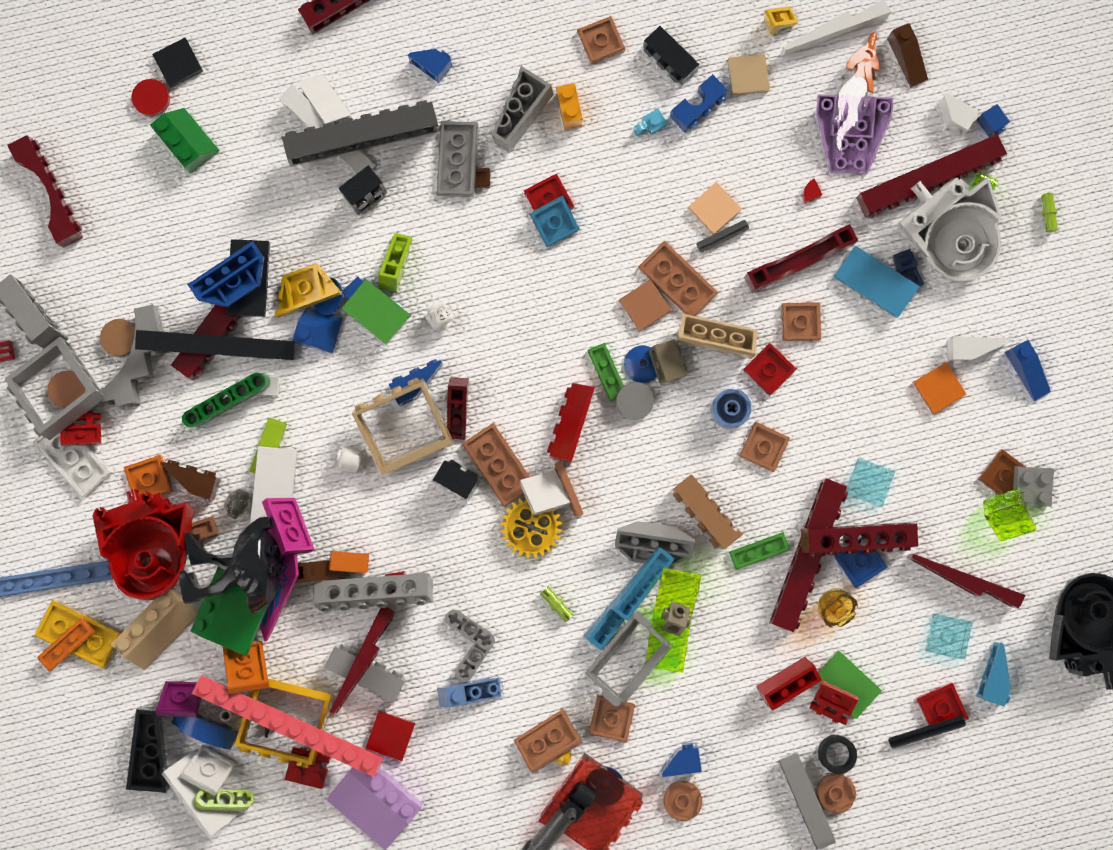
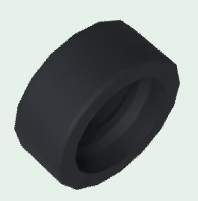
M838 734L830 735L820 743L818 759L828 771L835 774H845L856 764L857 749L846 737ZM833 743H842L849 751L848 760L841 766L832 765L826 758L827 748Z

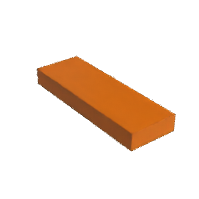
M82 617L37 658L49 672H52L96 631Z

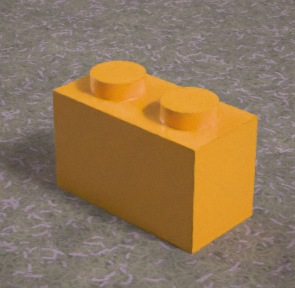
M575 83L556 87L564 130L582 126L583 118Z

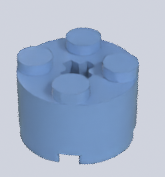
M727 389L720 392L711 404L710 412L712 419L722 428L728 430L738 428L750 417L751 401L743 391L737 389ZM728 406H734L733 412L729 413L727 411Z

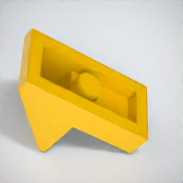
M790 6L764 11V22L771 36L782 28L793 27L798 23Z

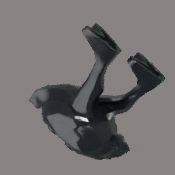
M259 517L249 524L239 535L232 554H210L205 549L199 534L185 533V545L192 566L211 563L224 569L225 572L216 583L202 588L194 572L187 574L185 570L180 571L179 579L184 604L188 605L199 602L206 597L225 594L233 588L240 586L248 595L246 603L249 605V610L252 614L262 611L276 596L283 575L282 567L279 565V557L281 555L279 547L268 531L273 529L272 517Z

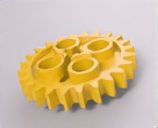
M519 498V504L516 505L512 502L513 509L506 508L509 514L502 515L506 519V522L500 523V525L505 526V529L501 530L500 533H506L502 540H509L506 547L513 546L512 553L519 550V557L526 553L527 559H529L530 554L537 558V553L539 552L544 556L545 549L551 552L550 545L557 546L554 539H561L556 535L562 532L561 529L557 528L562 522L556 520L560 517V514L554 515L555 510L534 516L527 499L525 502H522ZM525 509L531 511L532 515L529 520L521 518V512ZM543 516L547 517L550 521L549 525L545 528L538 524L539 519ZM519 520L527 524L534 522L535 527L547 531L548 534L544 535L534 530L529 533L527 527L519 525L515 521ZM515 528H523L524 536L522 538L514 536ZM536 534L542 537V543L538 546L533 545L531 542L532 536Z

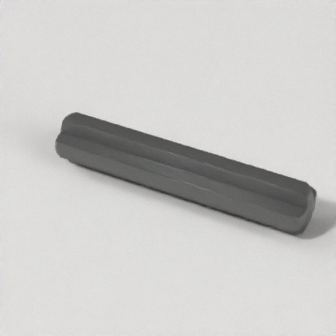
M742 220L697 242V248L701 253L749 230V224L746 220Z

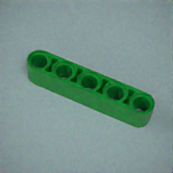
M257 372L245 377L185 411L182 415V423L187 427L202 426L267 389L270 385V378L264 373ZM259 376L263 379L261 386L256 384V379ZM242 386H245L246 393L244 396H241L239 392V389ZM225 395H228L230 399L227 405L223 403ZM209 404L213 407V412L210 415L206 411ZM192 414H195L196 416V422L194 424H192L190 421V416Z

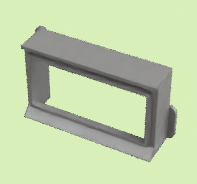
M638 611L634 612L584 673L603 690L602 695L614 706L625 705L673 647V644L651 626V622ZM640 623L657 637L662 644L619 695L597 674Z

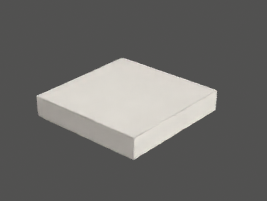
M556 470L520 480L519 484L534 516L570 505V500Z
M202 745L181 773L180 778L216 796L235 768L236 763Z

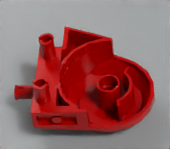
M132 489V494L130 491L126 492L127 504L107 511L103 507H99L100 510L98 508L94 510L92 517L100 556L109 562L111 576L118 589L134 599L142 601L155 600L166 595L177 585L180 580L179 572L185 569L188 553L184 536L185 533H191L193 508L187 502L176 506V504L171 503L169 498H166L160 492L152 495L150 492L145 491L146 494L142 492L139 496V490Z

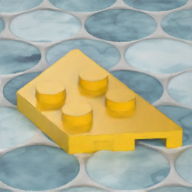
M314 263L282 276L281 290L278 294V299L280 300L278 311L275 310L274 314L280 318L342 295V292L320 265Z

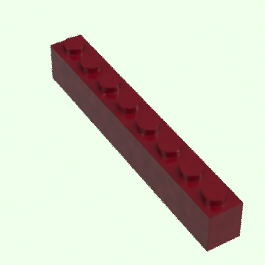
M998 134L865 190L856 199L865 218L869 216L874 218L881 215L882 211L887 208L893 210L899 207L901 202L906 201V203L917 199L916 194L911 188L919 181L922 182L929 193H932L934 188L938 186L941 188L954 178L959 180L965 179L973 171L977 174L985 170L987 165L991 164L993 167L1003 162L1002 158L1007 155V152Z
M827 478L822 479L804 528L833 527L835 520L838 521L841 515V510L839 509L841 503H844L848 496L847 486ZM801 537L769 621L770 624L794 632L795 629L798 630L801 618L799 617L801 612L805 611L808 600L806 598L808 592L811 593L815 585V582H813L814 576L819 574L821 557L826 555V553H821V556L810 557L809 553L801 552ZM823 537L822 540H821V545H822V546H824V544H825V538H824V537Z

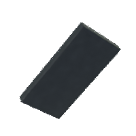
M231 239L230 255L253 241L264 256L260 286L231 306L226 307L227 316L266 318L270 241Z

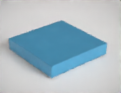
M563 196L529 213L546 247L580 230Z

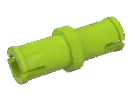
M1045 193L1041 195L1043 203L1042 216L1045 218L1046 232L1052 233L1059 230L1056 218L1058 210L1055 209L1054 193Z
M549 586L540 593L551 606L550 609L552 611L555 610L565 623L574 616L563 603L564 600L562 598L559 599Z

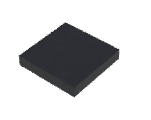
M186 37L152 54L170 88L203 72Z

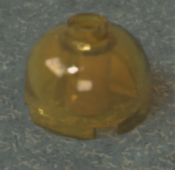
M833 588L824 592L819 598L817 612L821 620L830 628L836 625L842 627L855 617L856 606L858 608V603L846 590Z

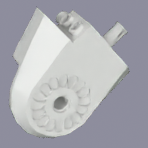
M989 177L983 179L970 190H967L968 185L965 181L958 178L950 180L932 195L921 181L911 188L922 203L898 224L935 271L945 278L955 281H966L983 276L993 267L1000 255L1001 234L998 221L1001 220V216ZM961 239L966 242L964 250L958 248V241Z

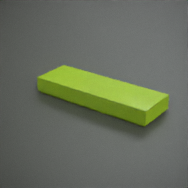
M268 417L258 446L279 448L287 423ZM258 448L249 472L254 474L256 471Z

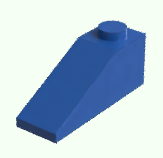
M1029 340L1021 342L1004 352L1033 401L1051 392L1040 359Z

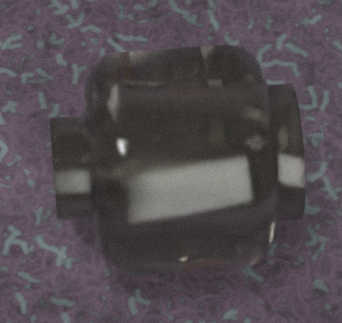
M242 489L231 491L223 505L227 511L226 514L233 519L245 517L252 505L251 495Z

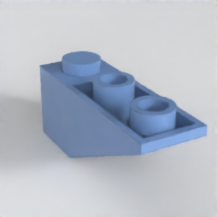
M499 677L437 687L439 706L445 708L502 697Z

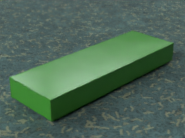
M604 342L588 349L587 352L609 401L613 402L620 387L623 386V382Z
M784 532L729 551L734 568L737 570L789 551L790 548Z

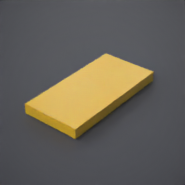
M51 600L34 636L52 644L80 618L84 617L96 632L72 654L105 669L115 650L111 643L122 632L60 602Z

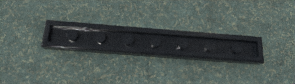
M136 330L135 349L294 360L295 343L293 341Z

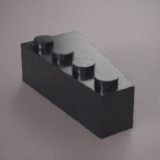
M140 706L136 709L126 790L167 793L170 789V785L162 775L168 768L161 716H156L157 707Z

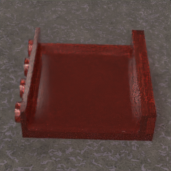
M584 752L544 808L538 821L545 825L560 807V803L567 793H570L578 781H582L597 793L593 803L587 809H584V814L576 823L573 822L564 834L586 850H610L609 845L611 842L615 843L621 835L619 831L623 826L626 828L631 822L632 813L634 811L638 812L643 805V793Z

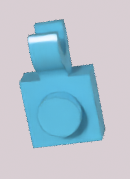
M658 108L643 116V122L634 126L635 129L633 131L636 136H640L646 131H649L650 135L667 127L668 123Z

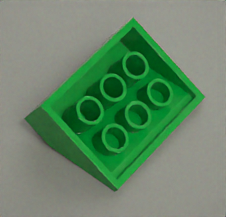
M219 566L217 567L210 585L216 583L225 572L224 569ZM240 586L233 588L225 594L206 597L202 602L190 632L247 656L268 605L262 611L252 614L249 610V605L246 603L248 595Z

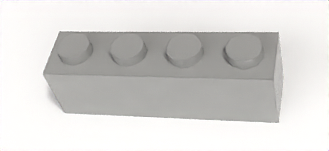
M344 644L336 645L324 668L346 678L357 654L350 652L351 648ZM372 662L358 682V685L395 702L407 679L403 678L404 674L397 670L391 672L385 669L386 665L381 662Z

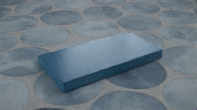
M856 245L834 275L835 279L897 319L920 287Z

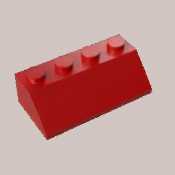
M572 383L571 387H567L564 395L567 401L565 406L561 405L558 416H561L559 424H555L553 434L556 436L554 442L550 441L547 452L550 453L549 458L562 460V462L568 464L572 463L595 387Z

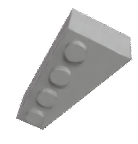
M523 66L519 69V74L513 83L512 91L506 99L505 107L502 113H500L491 134L494 143L508 153L515 147L554 95L551 84Z
M9 274L0 282V303L7 307L5 309L7 314L16 319L15 325L26 333L25 338L32 345L35 343L44 349L58 337L66 341L69 340L65 334L57 330L59 326L46 315L45 309L38 302L34 301L36 300L35 297L19 279Z

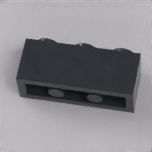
M661 26L657 27L644 40L643 50L646 55L653 57L657 61V65L662 70H666L675 83H679L682 86L698 71L700 64Z

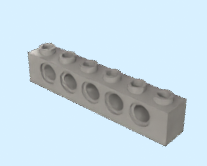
M429 573L315 581L313 604L322 612H330L332 609L343 611L350 610V608L368 609L374 606L386 608L389 605L399 607L407 606V604L425 605L426 603L433 602L434 580ZM415 588L412 593H408L409 590ZM392 590H396L393 594L389 595ZM377 591L375 595L370 596L371 593Z

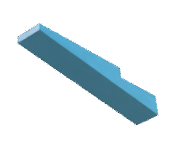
M658 547L583 636L602 651L624 620L628 621L673 562L674 558Z

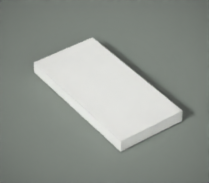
M60 433L51 440L38 436L32 442L82 499H85L113 473L89 445L61 446Z
M258 446L250 523L259 517H267L262 501L266 498H293L297 450Z
M193 750L165 770L162 775L209 838L241 812L200 810L195 806L194 799L202 789L180 778L181 773L196 754V751ZM222 795L219 797L220 803L224 805L229 804L227 796ZM202 796V798L200 799L203 800L204 803H207L208 801L207 799H205V796Z

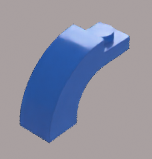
M198 713L196 717L174 716L171 722L179 727L178 730L203 743L231 750L239 732L225 723L210 720Z

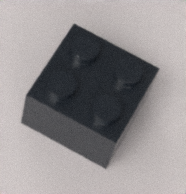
M369 165L338 188L357 215L369 211L370 206L375 202L382 201L387 193L383 182Z
M452 459L449 462L444 460L433 481L469 501L480 483V480L477 479L479 475L469 469L466 472L461 469L462 466Z

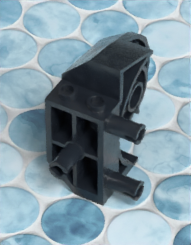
M1086 573L1076 576L1067 582L1059 595L1051 634L1049 659L1055 661L1064 659L1065 668L1071 674L1089 676L1103 673L1106 690H1113V578L1105 574Z

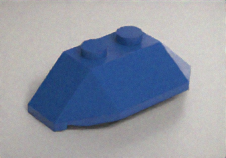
M252 241L187 285L198 301L229 307L260 286L264 256Z

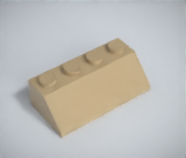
M682 314L676 343L752 359L756 353L758 330Z
M173 588L166 595L153 600L111 645L125 659L146 670L196 618L198 611L191 604H184L182 595Z

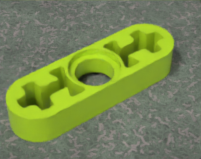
M220 789L215 799L212 800L213 795L200 790L194 799V804L200 810L245 811L252 805L254 797L248 790ZM222 795L227 796L229 804L224 805L220 803L219 797ZM202 796H205V799L208 800L207 803H204L203 800H200ZM242 797L248 800L246 804H243V801L240 800Z

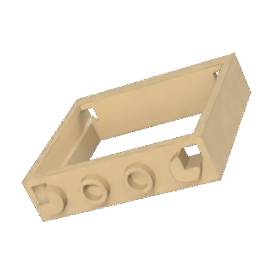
M418 378L412 379L403 388L397 386L391 389L390 393L385 396L379 394L372 398V402L367 404L362 402L354 406L355 409L352 411V416L382 476L453 444V439L424 378L420 380ZM421 388L443 436L385 462L362 413Z

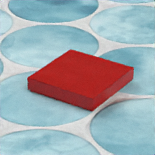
M557 173L523 190L533 211L560 196L564 197L569 209L574 208V204Z
M771 343L743 369L769 396L797 370Z
M952 682L916 697L928 725L958 716H963L965 721L969 719Z
M379 710L365 748L403 761L416 723Z

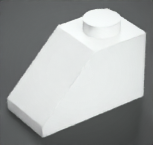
M947 92L939 101L946 127L950 128L952 133L963 136L969 130L979 111Z

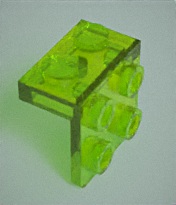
M1020 488L983 501L984 517L1000 541H1006L1036 531V524L1025 507L1023 492Z

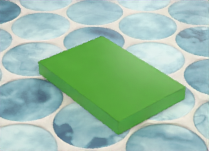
M367 279L342 307V310L386 345L411 317L407 311Z
M839 650L818 671L823 681L859 697L851 714L854 719H857L882 692L875 683Z

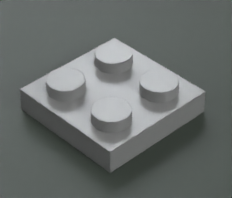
M1014 466L1012 505L1052 507L1054 468Z

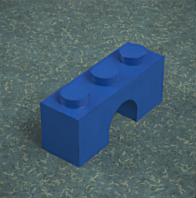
M712 74L698 87L697 93L703 99V103L692 105L686 99H683L671 110L669 117L684 133L688 129L693 130L699 124L698 120L702 117L706 118L712 113L714 106H720L727 99L726 94L728 90Z

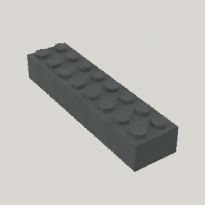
M424 100L417 102L415 106L411 107L409 105L399 106L398 110L394 111L384 109L379 111V114L372 115L367 113L355 120L353 118H346L341 120L342 123L338 124L328 122L323 124V127L316 129L315 126L307 127L303 132L299 133L289 131L285 133V136H281L288 163L290 166L434 133L437 132L438 122L433 103Z

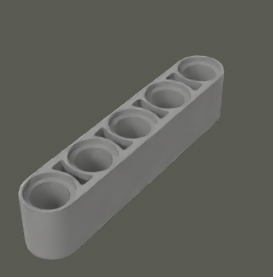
M796 752L779 759L781 769L816 849L821 850L835 844L836 841L798 753Z

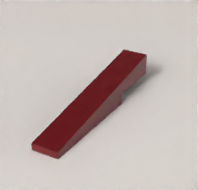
M908 554L907 559L974 596L981 597L984 592L1015 609L1020 608L1026 597L1022 593L916 554Z
M380 608L329 711V716L332 718L336 716L379 654L380 648L375 644L395 617V611L391 608Z

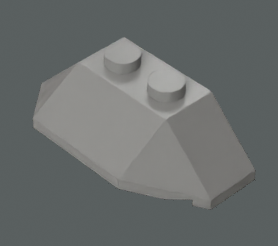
M636 521L617 529L614 547L620 550L631 562L645 563L655 550L660 547L674 558L669 566L671 567L692 558L695 540L675 526Z

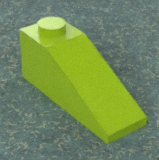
M394 233L378 274V289L397 294L413 237Z

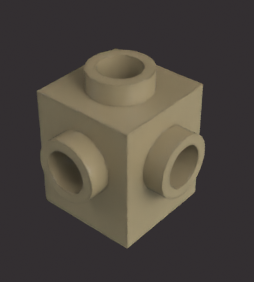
M672 601L669 607H665L662 612L661 618L664 619L662 630L680 637L685 628H688L690 624V608Z

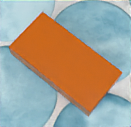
M330 551L328 570L367 573L369 554Z

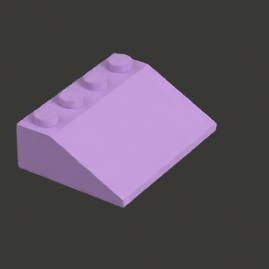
M352 767L326 799L384 850H387L423 806L419 799L381 767L376 777Z

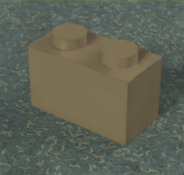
M675 339L656 344L648 349L660 385L677 381L687 376V367L681 359V350L679 345L676 344Z

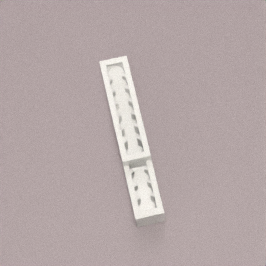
M881 0L854 16H851L849 11H846L783 46L781 55L784 57L886 20L892 11L885 0Z
M293 85L279 97L281 102L307 127L315 126L316 129L323 127V124H325L312 103ZM360 150L337 155L356 174L368 165L372 170L376 168Z

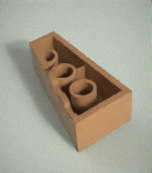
M692 474L672 489L674 491L673 497L678 503L682 502L686 506L685 512L690 518L694 517L698 521L697 527L703 534L706 532L710 536L709 542L715 549L717 547L720 550L726 549L743 535L739 529L735 531L732 528V521L728 516L720 513L721 509L712 498L709 499L707 497L709 494Z

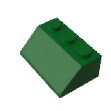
M185 108L166 112L150 124L151 128L190 174L220 151Z

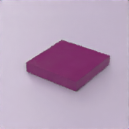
M165 681L156 708V716L196 717L202 699L192 694L197 682Z

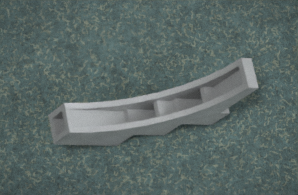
M151 304L134 309L135 336L136 330L163 332L158 307ZM134 336L131 352L124 366L115 378L101 389L105 398L87 412L96 411V407L103 406V408L115 406V404L116 407L124 411L135 409V405L141 404L136 382L137 384L149 382L148 379L154 378L150 355L151 357H158L162 355V352L166 351L135 349Z

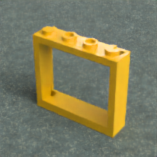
M268 678L270 688L325 701L317 726L324 730L334 695ZM261 689L251 690L249 696L258 700ZM244 717L242 718L234 745L240 747L239 751L249 754L251 750L259 752L258 756L269 759L270 755L277 756V761L289 763V760L297 761V766L308 768V765L315 764L318 751L312 748L308 758L246 742L252 721Z

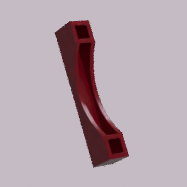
M26 135L8 144L7 146L15 162L33 171L46 188L51 207L48 228L56 244L64 248L82 239L83 236L80 231L83 229L80 223L74 220L72 216L74 211L69 204H66L64 200L66 195L61 188H58L56 184L58 179L52 171L50 172L48 168L50 165L49 161L44 155L42 156L40 152L42 148L39 142Z
M848 224L794 253L747 272L744 278L753 294L854 246L859 240L851 225Z

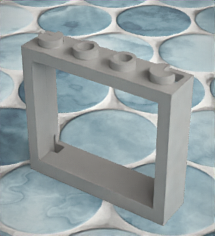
M58 337L5 378L8 384V391L17 398L15 402L26 412L24 414L25 418L30 423H33L34 432L39 437L43 436L48 440H51L105 398V395L73 347L61 337ZM63 354L87 391L44 424L20 386Z

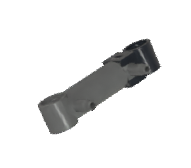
M578 781L570 793H567L562 799L560 807L536 836L528 840L522 850H550L573 822L576 823L584 814V809H587L593 803L597 793L582 781Z

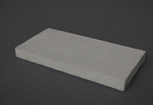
M441 121L437 196H475L478 122Z

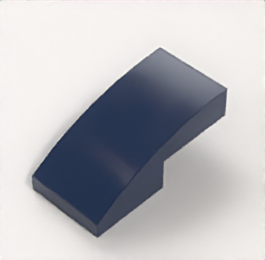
M910 248L892 256L898 273L920 287L924 285L917 269L918 263Z

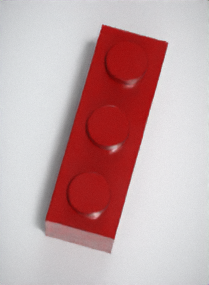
M803 657L763 681L756 688L763 702L773 711L821 682L822 679L815 665L806 657Z

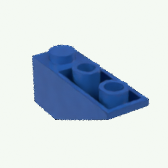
M437 359L431 360L426 363V367L422 369L419 367L414 368L405 377H402V375L397 376L388 385L390 389L397 386L403 388L412 379L418 378L420 380L424 378L428 386L443 366L442 361H437ZM418 388L395 400L401 407L418 399L422 394V390Z

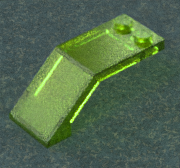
M662 568L653 607L651 626L672 643L673 647L655 669L683 673L691 621L688 628L686 627L679 637L662 630L664 619L661 616L664 608H668L673 601L689 607V616L692 619L702 574ZM649 632L644 665L662 644L651 632Z

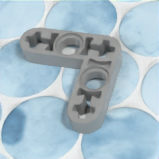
M451 610L445 616L446 624L473 642V645L455 671L456 678L459 681L467 682L472 678L494 645L495 637L490 631L462 612ZM450 614H458L457 619L461 622L463 621V618L467 620L462 625L461 630L457 628L460 625L459 623L454 622L452 624L450 622ZM467 624L475 626L476 631L474 634L468 635L465 632ZM479 629L483 631L481 633L482 636H490L491 644L483 645V640L479 637L477 641L473 639L478 634ZM478 651L481 659L478 662H473L470 659L471 652ZM465 660H467L469 664L476 667L475 669L470 667V669L467 672L469 674V677L464 676V678H462L460 676L461 672L459 670H464L468 664H465L464 662Z

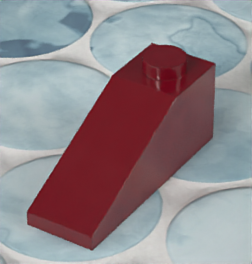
M450 377L447 429L452 439H466L469 378Z

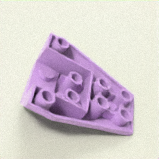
M817 94L816 117L829 172L868 174L891 121L894 98Z

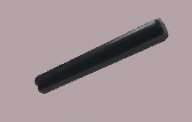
M958 716L890 737L888 741L891 748L894 749L965 727L966 722L963 716Z

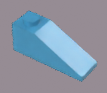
M994 642L976 697L1005 707V704L1009 702L1011 697L1005 647L1003 643Z

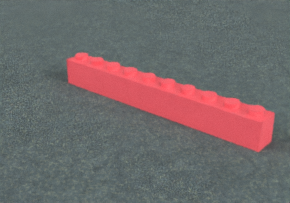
M200 676L192 694L373 777H376L384 760L382 756L244 693L228 694L226 685L206 676Z

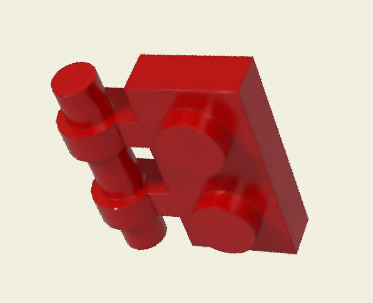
M86 412L75 421H86L87 424L75 425L74 421L61 431V446L102 444L101 424H93V421L101 420V413Z
M822 680L814 696V700L820 702V704L811 702L809 709L815 711V714L819 716L824 715L832 719V722L836 724L839 722L846 726L849 718L842 716V714L851 716L859 697ZM826 705H827V706H829V707H831V708H833V709H835V710H837V711L834 712V711L829 710V709H827V708H825V707H826Z
M293 747L291 751L293 754L308 758L310 755V751L305 747ZM318 752L315 765H308V768L297 766V761L289 760L284 780L323 789L328 769L321 767L322 762L329 764L331 757Z

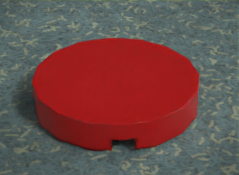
M145 79L136 84L132 91L131 99L138 112L144 116L154 117L166 111L170 103V94L162 82L156 79Z

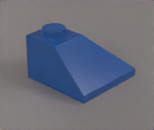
M305 308L297 322L292 341L297 345L333 354L343 317L333 314L323 315L317 310Z

